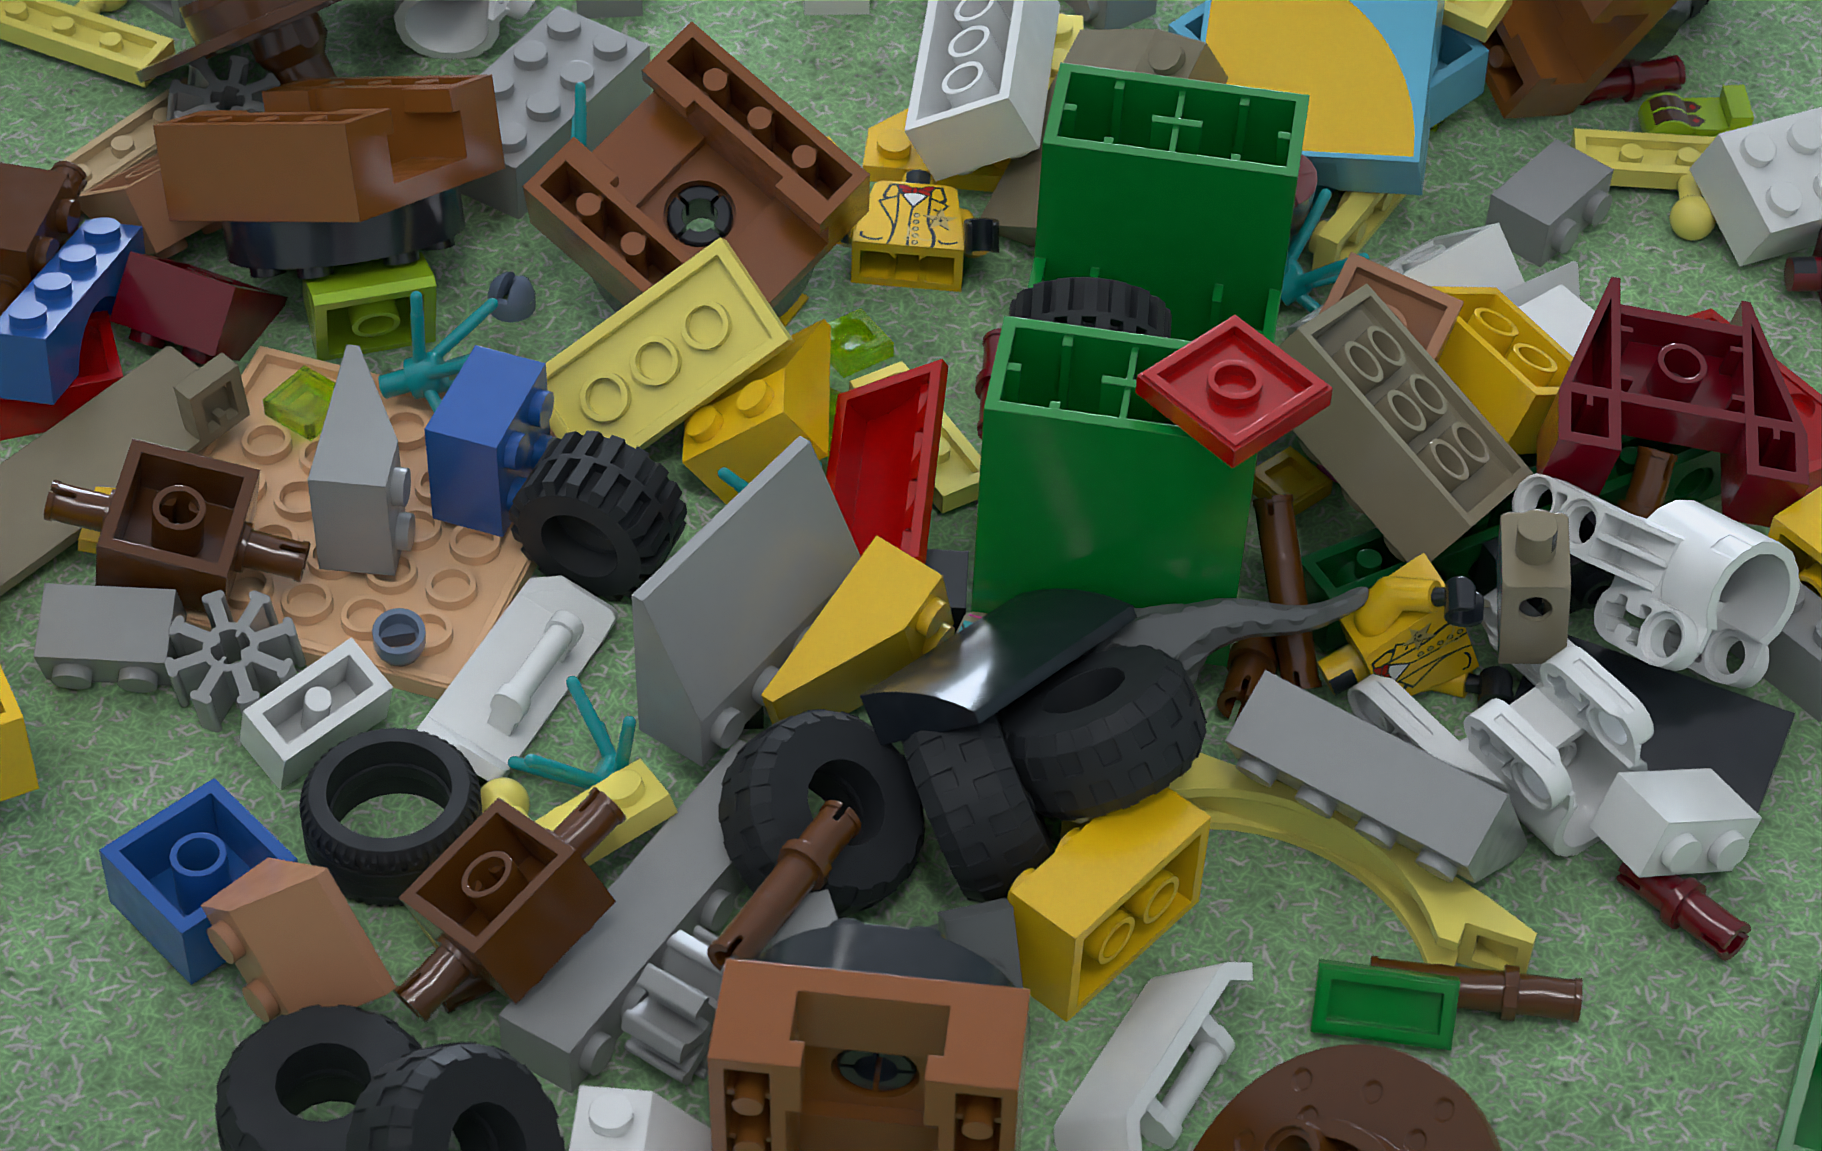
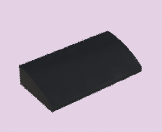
M1061 588L1022 592L860 695V698L881 746L908 740L915 732L921 730L945 732L977 725L1136 619L1137 615L1133 605L1096 592Z
M1568 635V639L1574 645L1580 647L1633 693L1648 711L1653 722L1654 734L1652 738L1641 745L1640 758L1647 763L1648 771L1711 768L1756 813H1759L1786 745L1795 713L1672 670L1650 665L1640 659ZM1524 675L1512 703L1535 687Z

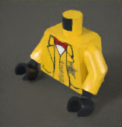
M916 169L906 172L901 182L881 180L875 183L870 192L869 212L837 244L845 248H852L851 283L962 292L964 256L979 258L988 252L999 253V220L975 218L970 210L959 207L958 191L951 186L936 185L935 179L930 173Z
M1425 553L1415 557L1391 575L1380 578L1369 589L1366 603L1357 611L1339 620L1348 645L1316 662L1334 696L1356 685L1367 676L1375 674L1393 678L1411 696L1428 691L1465 698L1467 693L1478 694V708L1495 698L1503 700L1510 705L1514 698V692L1512 691L1513 678L1506 668L1490 666L1483 669L1480 675L1473 674V670L1479 667V663L1465 627H1473L1482 623L1484 618V597L1476 592V586L1466 577H1452L1444 583Z

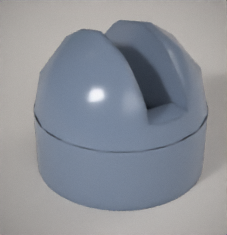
M506 271L491 281L488 299L495 298L498 300V307L491 313L493 317L504 322H519L527 319L534 313L536 308L535 290L529 278L524 275L516 276L514 272ZM509 294L507 300L502 299L504 295Z
M394 608L382 613L374 622L372 628L373 646L383 661L391 666H406L414 663L422 654L426 644L425 625L420 616L415 612L404 608Z

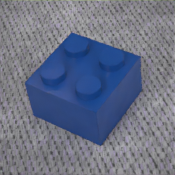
M475 345L424 429L433 519L500 537L505 535L511 524L509 509L513 505L512 500L549 444L556 439V437L550 436L549 420L554 407V394L547 389L546 363Z
M215 778L99 849L110 902L191 985L227 962L218 954L209 940L207 929L212 924L200 905L268 857L298 863V859Z

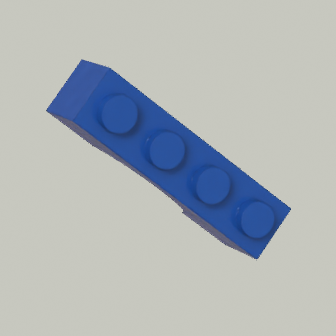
M108 217L85 220L0 316V398L54 405L79 375L82 339L91 313L108 310V314L111 315L130 251L145 254L142 226L120 224L116 219Z

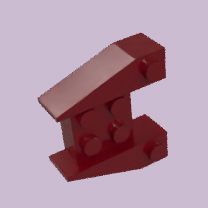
M1611 276L1537 435V473L1566 481L1594 496H1599L1621 453V435L1719 452L1722 514L1737 522L1770 528L1773 517L1802 499L1810 485L1808 436L1751 302L1741 301L1730 324L1621 304L1620 278Z

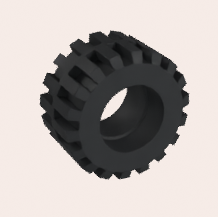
M1094 277L1058 278L1057 280L1033 284L1032 288L1023 289L1017 293V298L1012 299L1010 303L1009 316L1171 338L1172 314L1170 309L1165 307L1166 303L1159 297L1150 295V292L1143 288L1121 281Z
M587 430L584 436L577 431L565 433L562 439L556 438L549 444L512 500L513 505L509 509V520L514 525L511 531L514 539L523 544L521 548L523 554L528 560L534 561L539 566L538 570L546 577L562 575L596 597L603 596L608 601H621L623 596L632 599V594L662 567L684 531L686 525L684 518L687 515L686 503L679 499L682 491L676 482L668 479L667 475L669 472L661 463L652 461L648 457L649 453L640 447L634 448L626 444L625 439L611 435L610 438L604 437L599 431Z

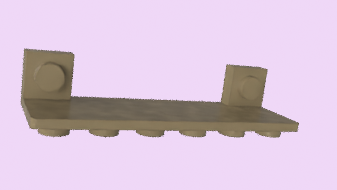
M167 346L0 464V596L75 543L79 538L82 527L53 520L51 522L44 520V509L48 492L53 493L51 491L53 480H59L65 484L93 491L95 487L116 488L132 438L197 454L250 415L238 364L221 352L199 368L175 348Z

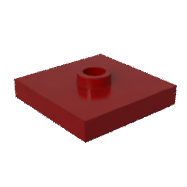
M1234 315L1138 374L1135 393L1227 465L1234 468L1330 406L1333 388L1238 316Z

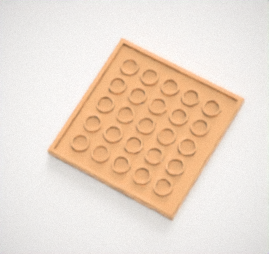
M259 346L241 375L250 415L197 454L259 469L257 510L253 523H255L254 530L302 542L308 541L310 542V550L305 570H302L304 573L301 582L246 567L243 573L237 572L228 601L234 622L239 621L249 604V593L253 590L270 596L279 624L283 623L285 617L292 618L306 660L305 665L310 666L352 637L393 688L439 699L528 579L531 578L537 564L527 559L521 551L523 544L514 539L511 531L514 525L513 522H511L505 535L500 537L433 519L424 429L434 412L426 398L417 400L411 392L385 399L379 387L378 378L380 375L371 373L398 439L401 467L409 468L411 472L410 495L405 512L414 513L413 546L411 551H401L395 576L319 569L308 477L341 365ZM446 392L439 393L441 399L444 398ZM550 428V436L556 437V435ZM184 607L187 613L186 623L209 632L212 630L206 612ZM394 608H404L415 612L420 616L425 625V648L414 663L406 666H391L379 657L373 646L372 628L374 622L382 613Z

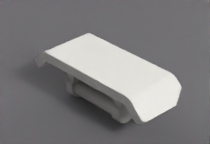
M562 575L529 578L421 722L417 730L429 732V735H437L439 739H445L449 744H453L469 760L475 773L483 779L490 781L500 777L507 778L512 771V768L508 765V759L512 756H523L568 693L567 678L569 676H576L578 678L615 624L618 618V611L610 604Z
M1226 962L1151 978L1056 1120L1054 1144L1057 1151H1142L1141 1134L1146 1140L1164 1149L1172 1148L1182 1133L1183 1121L1217 1067L1226 1063L1235 1049L1233 1038L1223 1026L1216 1023L1209 1012L1226 986L1253 981V963ZM1190 1044L1194 1048V1052L1160 1103L1156 1095Z

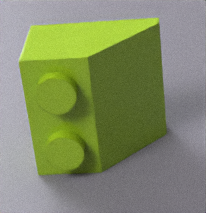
M419 252V260L407 264L385 265L381 258L333 266L334 273L331 275L313 279H302L303 300L317 360L326 361L343 358L346 345L360 346L362 354L412 346L410 295L413 291H419L423 297L425 343L436 342L437 285L434 274L422 252Z

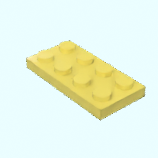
M720 237L546 363L547 389L554 394V407L549 420L550 428L559 439H562L565 433L577 431L583 436L587 430L599 431L604 437L610 438L611 435L625 439L626 444L634 448L638 446L644 450L692 416L699 408L706 406L794 343V340L727 240Z

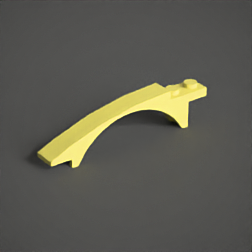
M1200 753L1199 757L1193 760L1191 768L1183 776H1179L1168 786L1211 816L1210 829L1252 833L1281 840L1309 850L1355 876L1374 891L1399 918L1416 944L1424 963L1446 964L1449 966H1455L1456 963L1472 968L1503 971L1504 965L1519 966L1520 973L1527 974L1537 936L1535 931L1488 896L1456 876L1452 882H1448L1429 873L1415 862L1419 855L1418 853L1397 842L1394 843L1391 850L1384 849L1370 842L1354 830L1358 823L1357 821L1336 810L1331 818L1323 817L1309 810L1295 800L1294 797L1298 790L1277 780L1274 781L1271 787L1264 786L1241 773L1235 768L1236 765ZM1088 817L1076 819L1075 821H1062L1060 841L1070 830L1074 828L1081 830L1094 818L1090 819Z

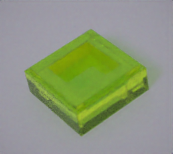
M862 308L828 322L831 325L830 364L843 378L894 356V342Z
M304 365L263 399L264 413L276 422L312 441L322 432L335 382Z

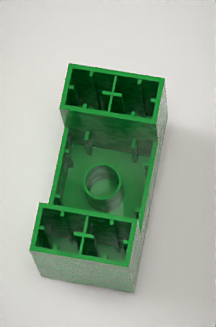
M1060 62L1042 144L1035 252L1028 288H1032L1033 284L1067 277L1111 279L1149 291L1150 295L1157 296L1166 303L1165 307L1170 309L1172 314L1171 338L1004 316L983 413L971 612L990 613L1019 593L1054 588L1096 592L1131 604L1133 608H1146L1166 604H1190L1214 598H1237L1258 452L1236 467L1231 468L1136 394V381L1138 374L1234 315L1238 316L1272 343H1275L1310 95ZM1230 644L1207 656L1204 664L1227 667Z

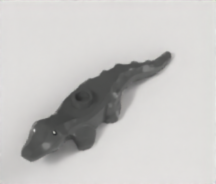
M1357 587L1330 600L1308 605H1281L1251 599L1214 598L1190 604H1166L1134 608L1137 615L1136 619L1081 656L1095 651L1097 653L1109 650L1111 647L1150 645L1156 650L1161 649L1171 657L1182 662L1194 685L1197 682L1199 670L1205 663L1207 656L1217 650L1247 638L1296 635L1325 627L1361 608L1368 599L1369 590L1367 587ZM1005 707L998 711L1000 715L1004 714Z

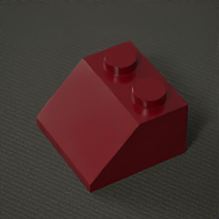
M130 251L109 321L131 328L128 339L159 349L164 348L166 341L183 346L181 354L196 363L205 365L221 352L231 360L240 361L284 308L288 297L185 262Z

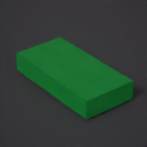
M1319 959L1310 1032L1451 1051L1460 979L1459 977Z

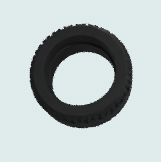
M407 728L370 730L365 733H359L354 737L351 736L346 741L339 742L337 746L331 747L328 753H324L308 772L302 787L299 805L304 845L310 864L328 868L345 898L354 899L355 902L359 903L365 902L367 905L377 904V906L388 905L389 907H394V905L404 906L399 897L482 814L479 781L472 765L463 753L457 750L453 744H449L447 740L439 739L437 735H429V732H420L417 729ZM388 794L417 795L433 801L444 809L436 820L423 829L393 838H376L361 835L340 823L359 804Z

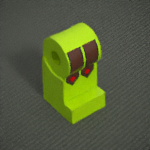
M1722 85L1720 97L1682 98L1676 93H1657L1647 98L1641 104L1638 110V120L1641 132L1717 137L1720 133L1753 125L1754 114L1745 85Z

